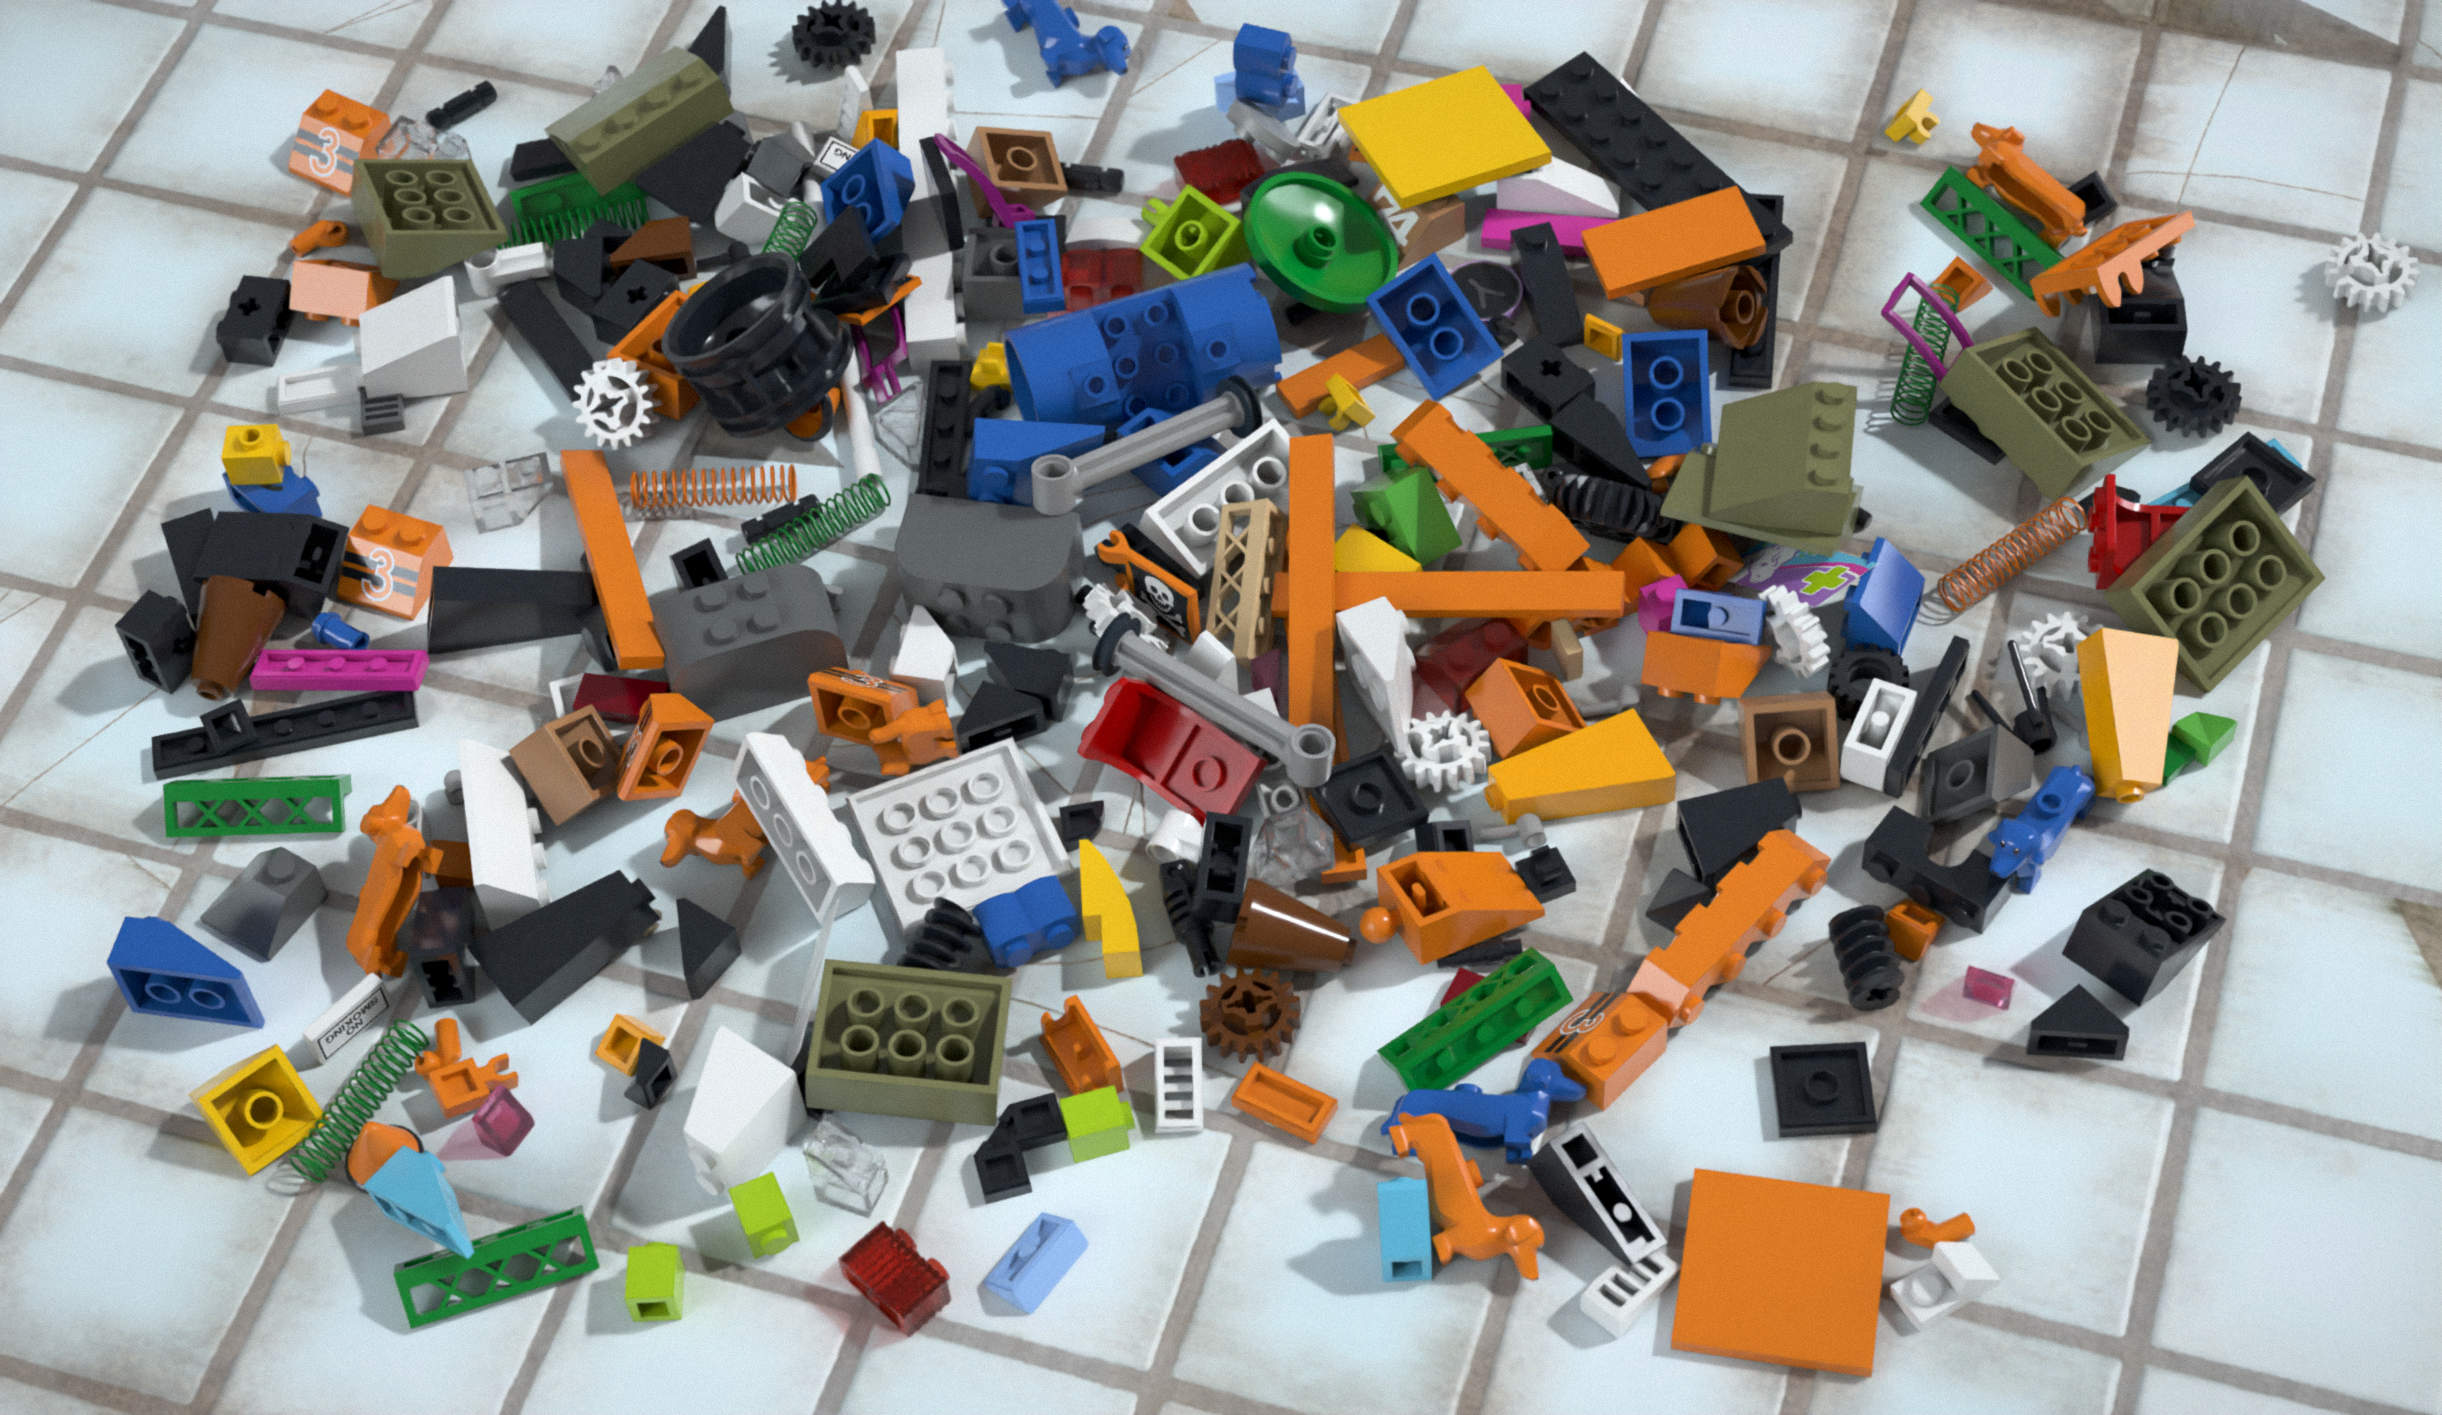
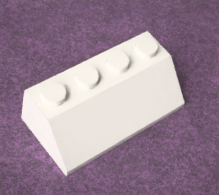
M1275 418L1271 419L1145 510L1138 529L1192 576L1200 579L1214 568L1222 505L1268 498L1286 515L1289 513L1290 435ZM1250 515L1235 517L1233 534L1236 537L1249 525Z
M751 732L745 735L730 778L820 925L825 923L838 897L839 901L834 918L866 904L876 885L873 869L867 860L860 859L852 846L849 830L844 823L837 822L832 814L825 791L821 786L814 785L806 772V763L798 749H792L784 735Z
M464 738L457 740L473 881L492 932L552 903L548 880H541L540 870L547 869L544 846L542 842L536 843L535 834L543 833L542 822L538 807L531 806V798H535L537 795L528 781L519 773L510 753Z

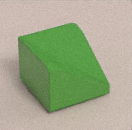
M2195 712L2178 720L2172 726L2171 734L2196 750L2194 760L2207 767L2233 741L2237 721L2227 717Z

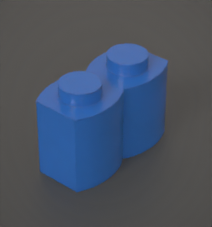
M1243 23L1233 44V65L1236 70L1235 92L1237 97L1281 109L1284 108L1288 98H1294L1298 87V75H1294L1293 71L1297 49L1292 46L1289 33Z
M1056 875L1035 879L1023 885L1015 892L996 895L981 902L972 909L974 924L982 932L980 939L996 969L1021 966L1028 962L1038 951L1065 948L1081 934L1079 916Z

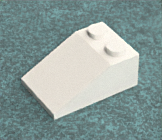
M1383 596L1336 613V619L1349 685L1397 752L1402 753L1407 751L1414 696L1411 671L1416 670V662L1411 649L1406 645L1405 636L1410 634L1406 616L1401 609L1396 611L1387 598Z

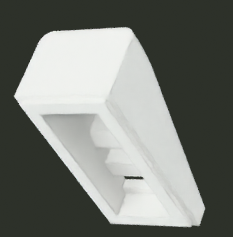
M853 65L845 68L837 122L839 138L842 142L851 146L862 111L873 110L870 89L857 68Z
M1201 1037L1154 1038L1156 1133L1203 1132ZM1164 1060H1192V1066L1164 1067ZM1193 1076V1083L1165 1084V1077ZM1193 1093V1100L1165 1101V1094ZM1193 1110L1194 1118L1165 1119V1111Z
M1659 1250L1646 1257L1647 1260L1662 1270L1659 1274H1654L1639 1262L1628 1268L1618 1259L1581 1294L1580 1310L1619 1339L1681 1272V1266ZM1634 1270L1646 1279L1648 1283L1644 1286L1628 1273ZM1622 1282L1636 1292V1294L1630 1296L1617 1285ZM1611 1294L1624 1304L1619 1308L1606 1297Z

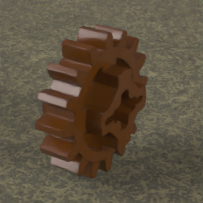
M1261 966L1255 967L1253 974L1246 975L1243 967H1237V977L1232 979L1225 973H1221L1219 975L1220 987L1208 984L1206 987L1207 999H1202L1199 1003L1201 1032L1206 1033L1209 1047L1220 1044L1221 1057L1226 1058L1232 1052L1238 1053L1239 1063L1243 1064L1249 1054H1255L1259 1063L1264 1062V1052L1270 1050L1274 1055L1280 1056L1282 1054L1281 1041L1293 1044L1295 1042L1294 1030L1301 1028L1299 996H1294L1293 984L1289 981L1280 985V975L1277 971L1272 972L1268 977L1263 976Z

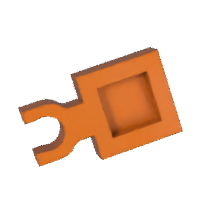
M507 1053L491 1058L488 1064L479 1068L472 1057L429 1072L428 1084L445 1118L449 1119L490 1104V1091L492 1090L507 1091L518 1087V1075L516 1071L507 1075H499L497 1073L509 1068V1057Z

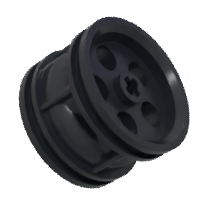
M766 252L751 256L715 275L683 303L670 320L663 334L661 348L664 356L674 365L678 374L689 382L706 404L709 413L718 421V424L725 433L731 437L743 439L761 436L775 431L803 415L835 386L847 369L853 354L854 343L851 335L841 325L834 313L826 309H812L811 286L808 278L799 270L793 258L783 252Z

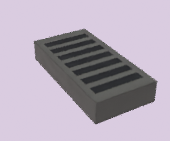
M365 386L360 387L361 427L364 436L406 430L405 399H403L402 393L367 398Z

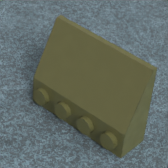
M674 46L544 130L601 196H604L627 181L632 173L708 123L719 122L735 111L719 76L700 57Z
M354 159L350 202L383 278L404 281L410 277H425L507 241L508 233L472 159Z
M2036 326L1965 348L1938 385L1949 396L1951 403L1958 409L1963 410L1978 425L1979 431L1985 437L1993 440L2007 454L2008 460L2015 467L2022 469L2036 484L2039 492L2045 497L2050 498L2054 503L2063 496L2071 498L2079 495L2104 478L2106 474L2111 473L2145 450L2152 442Z
M1812 381L1724 404L1722 406L1708 519L1842 536L1849 495L1858 386L1844 385L1839 382Z
M1703 442L1701 447L1696 446L1687 453L1660 512L1661 516L1832 558L1853 536L1864 486L1853 484L1854 478L1850 476L1849 495L1842 536L1710 520L1708 518L1718 444Z
M2242 476L2218 481L2109 586L2102 595L2132 632L2178 639L2179 649L2176 669L2203 693H2210L2326 578L2250 478Z
M825 959L806 1069V1107L995 1127L1013 978Z

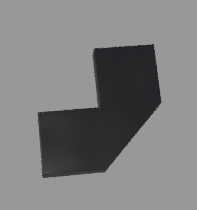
M1055 1092L1009 1104L1000 1116L999 1124L989 1139L983 1141L974 1154L975 1166L986 1204L1031 1193V1182L1022 1152L1067 1140L1066 1129Z

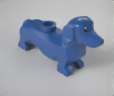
M1001 0L1002 5L1007 9L1004 12L1006 19L1016 33L1023 30L1025 22L1028 23L1029 27L1034 28L1041 50L1039 52L1040 56L1049 69L1045 71L1046 75L1055 89L1061 84L1063 76L1082 75L1099 64H1103L1106 71L1112 70L1119 76H1123L1128 72L1126 59L1130 57L1131 49L1128 38L1118 27L1112 25L1105 26L1094 36H1087L1078 31L1080 23L1071 7L1063 9L1057 0Z
M2073 765L2071 768L2055 766L2016 820L2004 818L1997 825L1996 830L1987 834L1988 840L1995 845L1989 871L2001 878H2006L2015 871V876L2019 877L2017 889L2030 895L2041 879L2042 871L2040 868L2044 865L2045 861L2053 857L2075 816L2084 820L2096 804V798L2094 797L2096 787L2093 784L2094 776L2082 774L2080 765Z
M1536 1058L1528 1065L1518 1088L1508 1095L1483 1093L1480 1087L1469 1083L1458 1084L1454 1087V1090L1416 1089L1410 1091L1406 1095H1402L1395 1102L1392 1115L1382 1124L1380 1133L1383 1136L1389 1135L1390 1127L1402 1125L1398 1119V1115L1402 1112L1409 1113L1414 1117L1430 1113L1441 1114L1447 1119L1457 1143L1486 1151L1496 1150L1505 1146L1507 1164L1526 1165L1525 1163L1533 1157V1150L1531 1149L1532 1140L1543 1133L1547 1127L1550 1104L1553 1102L1579 1101L1585 1097L1588 1086L1565 1077L1561 1066L1555 1061ZM1392 1141L1393 1155H1398L1394 1143ZM1411 1149L1409 1156L1417 1157L1415 1149Z

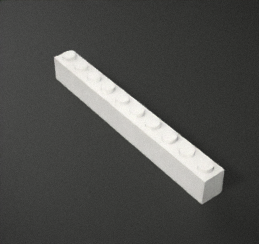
M943 47L896 51L899 152L910 159L916 185L902 216L903 253H908L912 263L908 275L918 276L922 282V285L905 296L906 344L911 370L930 368L931 361H960L959 348H967L965 323H958L959 317H965L963 292L957 293V287H962L963 268L962 262L956 263L955 258L963 257L962 249L950 252L928 196L919 139L930 136L934 138V133L943 134L953 142L957 141L955 117L949 118V114L956 113L954 90H948V86L955 85L952 62L945 63ZM941 151L956 189L957 199H959L958 175L951 174V170H958V166L952 163Z

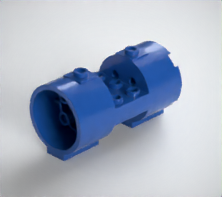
M1243 262L1005 331L1003 333V348L1006 363L1004 364L1014 401L1018 406L1022 420L1105 426L1104 435L1116 432L1118 428L1148 407L1184 412L1215 400L1217 384L1221 379H1228L1231 375H1239L1244 378L1254 391L1280 383L1282 376L1280 371L1275 372L1274 366L1282 363L1277 330L1266 296L1262 297L1259 290H1254L1251 284L1257 282V275L1248 263Z

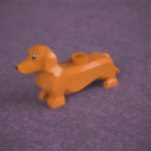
M1979 122L1974 124L1971 135L1982 151L1977 159L1978 165L1971 166L1965 176L1967 179L1981 189L1989 185L1994 186L2000 198L2042 222L2046 229L2041 231L2039 237L2055 250L2066 242L2070 236L2083 237L2088 233L2087 228L2083 227L2084 222L2082 220L2085 216V203L2022 153L2026 137L2020 131L2016 130L2013 126L1999 129Z
M821 756L812 762L805 760L806 772L814 785L821 786L827 795L831 790V783L826 780L830 776L829 767L825 765L826 758ZM736 789L732 797L734 805L720 818L707 819L687 809L678 810L672 814L664 828V838L668 844L659 863L666 868H672L688 854L696 857L701 854L717 865H742L743 875L751 881L765 865V860L758 853L762 848L769 845L770 842L738 789Z
M396 785L384 802L380 805H373L367 814L363 815L361 820V832L367 834L377 845L366 883L360 890V902L346 938L347 949L354 957L355 962L362 967L367 976L373 972L381 980V972L389 976L402 978L409 953L401 950L396 952L397 934L418 900L422 890V872L436 874L444 854L442 850L427 846L418 829L407 824L411 795L409 790L403 785Z
M1406 1112L1399 1114L1398 1119L1402 1125L1390 1127V1136L1400 1160L1409 1157V1151L1414 1148L1418 1160L1424 1164L1430 1211L1434 1222L1443 1231L1432 1237V1242L1442 1267L1450 1264L1454 1255L1461 1254L1476 1261H1486L1509 1253L1523 1278L1530 1281L1538 1280L1536 1254L1544 1246V1231L1539 1222L1530 1215L1519 1214L1510 1217H1497L1486 1211L1476 1190L1485 1186L1474 1158L1468 1161L1464 1160L1454 1133L1444 1116L1436 1113L1417 1117Z

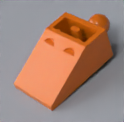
M1416 852L1376 868L1379 907L1370 908L1362 915L1360 931L1367 941L1374 944L1388 942L1397 931L1415 958L1423 966L1545 916V909L1501 852Z

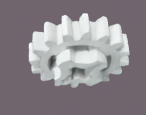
M2357 233L2355 242L2344 237L2340 247L2333 246L2331 248L2330 256L2327 257L2324 274L2327 275L2325 285L2326 287H2335L2333 294L2335 299L2347 297V306L2350 308L2356 303H2360L2364 312H2369L2371 305L2377 306L2381 312H2386L2388 303L2399 308L2402 306L2404 298H2412L2420 275V271L2416 269L2418 259L2408 257L2410 251L2408 246L2399 249L2395 247L2396 238L2394 237L2384 242L2381 241L2380 233H2375L2372 239H2366L2362 233Z
M621 358L593 363V370L583 371L581 375L586 384L574 386V390L581 394V400L572 402V407L582 410V415L576 419L577 424L587 423L589 426L584 435L587 438L598 436V446L611 445L613 450L641 444L640 438L651 436L653 432L648 424L657 423L660 420L653 413V407L662 405V401L652 397V393L658 389V385H648L645 381L650 372L647 369L636 371V361L622 362Z
M1104 582L1102 585L1098 583L1085 597L1083 606L1088 610L1085 614L1096 622L1094 627L1097 629L1095 632L1099 638L1115 617L1120 613L1128 612L1131 615V619L1138 618L1141 621L1139 638L1164 652L1169 648L1167 645L1170 643V640L1164 636L1167 633L1166 630L1157 624L1159 620L1156 618L1157 613L1149 604L1143 603L1136 598L1129 590H1120L1117 586H1114L1112 589Z
M1772 585L1757 595L1755 599L1767 601L1762 644L1772 646L1770 657L1778 664H1782L1786 672L1792 669L1797 678L1803 675L1805 678H1808L1824 668V665L1830 661L1826 654L1831 651L1823 642L1827 638V634L1824 632V627L1818 624L1819 618L1813 616L1811 606L1807 602L1800 603L1797 593L1794 590L1788 593L1784 585L1779 587Z
M2070 612L2064 613L2063 620H2057L2051 613L2047 614L2045 625L2036 620L2032 621L2030 632L2023 631L2018 649L2027 676H2032L2031 688L2034 690L2041 686L2046 687V697L2051 698L2056 692H2061L2066 702L2070 701L2072 693H2078L2083 699L2076 645L2100 628H2104V625L2099 623L2090 627L2087 625V615H2083L2079 621H2074Z
M1445 710L1442 717L1435 718L1431 712H1427L1426 720L1423 722L1412 718L1407 751L1398 753L1393 746L1394 760L1407 780L1412 781L1416 778L1418 789L1424 788L1427 784H1433L1435 792H1440L1442 786L1449 784L1453 790H1458V782L1462 780L1473 784L1475 782L1474 773L1485 774L1486 763L1491 762L1492 759L1488 730H1482L1481 721L1475 720L1468 723L1466 713L1453 718L1449 710Z

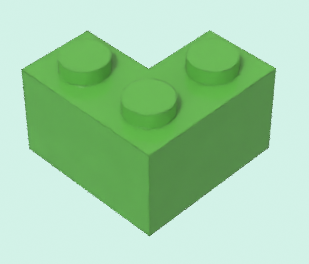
M1427 467L1391 468L1350 491L1355 502L1353 504V511L1358 521L1363 526H1366L1367 529L1385 530L1390 539L1388 544L1419 562L1422 567L1463 544Z

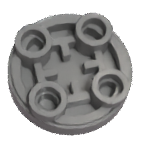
M1237 97L1228 108L1229 112L1226 118L1235 125L1233 131L1249 144H1253L1257 140L1266 146L1265 153L1279 164L1284 165L1287 159L1293 157L1299 149L1300 143L1293 133L1258 105L1247 99Z

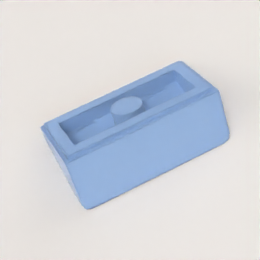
M1041 1212L986 1277L983 1284L986 1288L1021 1311L1031 1314L1087 1249L1088 1241L1073 1220Z

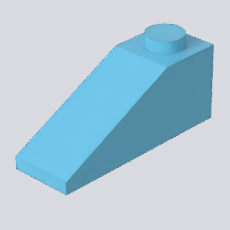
M403 1145L363 1185L387 1218L468 1259L474 1253V1249L455 1193L442 1175L446 1170L444 1165L435 1155L427 1150L421 1154Z

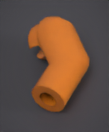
M320 220L290 240L289 245L293 252L301 258L316 247H340L344 245L349 239V230L342 221Z
M1687 453L1661 457L1646 469L1652 481L1651 492L1653 494H1662L1669 490L1667 478L1677 476Z
M443 1018L438 1020L434 1024L437 1047L433 1052L424 1051L423 1057L418 1055L415 1059L414 1069L426 1081H428L429 1072L455 1064L462 1057L458 1024L455 1019Z
M1909 1208L1900 1215V1224L1902 1225L1900 1233L1905 1240L1930 1250H1934V1245L1938 1242H1959L1974 1235L1976 1232L1971 1218L1965 1212L1940 1224L1927 1220V1215L1919 1208Z

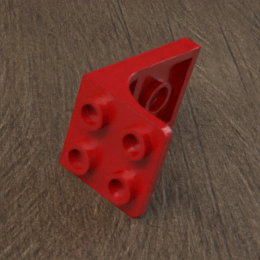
M2106 474L2102 487H2095L2093 507H2089L2088 533H2094L2093 546L2089 547L2088 573H2095V589L2106 590L2191 507L2143 505L2129 502L2116 495V475Z
M1127 677L1120 678L1108 688L1104 695L1103 706L1096 718L1084 729L1081 735V743L1077 749V753L1083 758L1106 763L1139 780L1177 809L1194 817L1202 827L1204 826L1207 811L1236 816L1268 762L1266 758L1209 717L1146 681Z

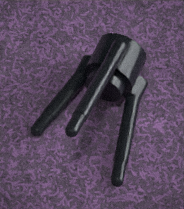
M2009 640L2007 646L2027 710L2015 717V725L2012 730L1978 690H1972L1971 696L1994 725L1998 723L2034 750V756H2038L2050 751L2057 743L2058 737L2052 725L2045 687L2041 686L2036 689L2038 710L2017 644L2014 640Z

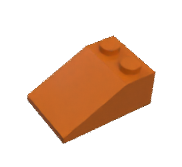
M675 290L607 354V360L612 358H621L622 362L634 360L636 361V371L647 369L650 373L645 380L648 385H658V389L652 393V397L662 401V405L653 407V411L679 421L701 400V397L689 382L678 374L674 365L664 356L661 348L663 334L670 320L691 296Z

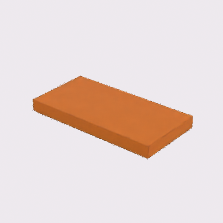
M1737 186L1581 231L1582 244L1608 300L1766 254V243Z

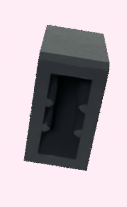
M725 120L723 125L718 122H710L632 173L627 182L680 216H688L689 221L694 225L702 226L752 144L743 139L746 132L732 122Z
M1783 777L1677 801L1676 829L1695 879L1711 888V899L1717 894L1716 885L1740 861L1748 866L1760 852L1757 849L1758 842L1769 831L1788 829L1795 834L1797 820L1802 819V809L1797 794L1795 792L1789 793Z
M465 886L456 888L441 887L433 891L420 892L409 948V961L429 1009L475 1003V958L466 948L468 944L475 940V911Z

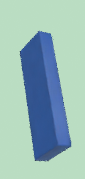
M1055 219L1014 222L1023 314L1065 311Z

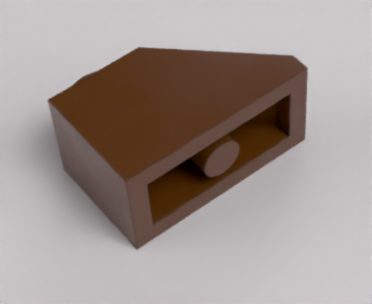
M681 216L652 220L644 224L610 255L615 281L617 282L637 258L676 274L678 281L698 278L695 242L689 217Z

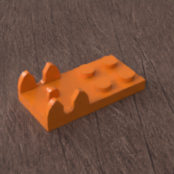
M2191 210L2122 223L2029 280L2041 311L2049 318L2059 317L2061 301L2058 292L2061 291L2063 297L2071 305L2080 304L2083 293L2091 295L2098 292L2101 300L2107 307H2120L2121 289L2118 282L2119 275L2124 287L2132 295L2140 294L2144 282L2141 262L2157 257L2159 255L2158 249L2170 247L2182 241L2181 235L2196 226Z

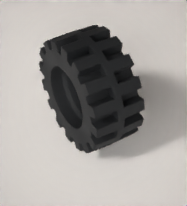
M1870 643L1869 648L1864 649L1862 644L1854 645V651L1851 652L1849 648L1841 651V657L1836 656L1834 658L1832 667L1829 670L1827 692L1835 698L1836 711L1839 710V719L1842 721L1848 718L1852 719L1851 725H1853L1867 692L1855 689L1851 685L1856 680L1876 678L1909 689L1910 677L1908 666L1903 665V658L1899 654L1892 657V649L1884 647L1882 651L1877 650L1878 644Z

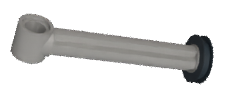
M1231 375L1228 379H1221L1217 384L1215 400L1074 459L1058 454L1042 456L1031 465L1033 506L1042 514H1065L1074 508L1076 497L1083 490L1229 429L1235 436L1241 439L1246 438L1262 427V409L1258 397L1244 378L1239 375Z
M1128 612L1120 613L1104 630L1092 658V668L1095 671L1102 670L1103 675L1106 677L1113 676L1121 668L1129 671L1280 758L1281 762L1286 765V772L1289 778L1297 785L1314 788L1328 781L1332 771L1335 737L1326 727L1318 724H1305L1297 728L1139 638L1141 621L1138 618L1131 619V615Z

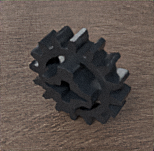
M826 0L821 1V7L818 9L813 6L807 7L808 16L798 14V24L792 25V40L795 53H799L802 62L811 60V65L814 69L821 64H826L827 71H831L835 64H839L844 70L847 67V62L851 60L859 64L861 63L860 54L870 55L872 53L871 45L877 42L873 16L869 17L866 7L858 10L855 1L844 6L842 0H836L834 5H829Z
M2182 355L2180 364H2176L2168 359L2165 361L2164 370L2160 368L2154 369L2152 380L2148 381L2146 408L2147 410L2154 411V422L2167 421L2166 431L2171 432L2178 427L2182 429L2183 437L2187 438L2190 431H2197L2201 438H2205L2207 429L2220 434L2224 424L2232 425L2234 423L2235 414L2239 413L2242 397L2239 396L2241 384L2232 382L2234 377L2233 371L2220 372L2221 362L2219 361L2209 366L2205 364L2204 356H2199L2195 363L2190 362L2186 355Z

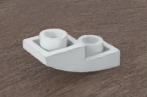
M1087 218L1073 222L1064 244L1070 256L1083 253L1093 255L1107 248L1113 261L1124 258L1138 259L1145 255L1139 248L1155 227L1144 220L1133 218Z

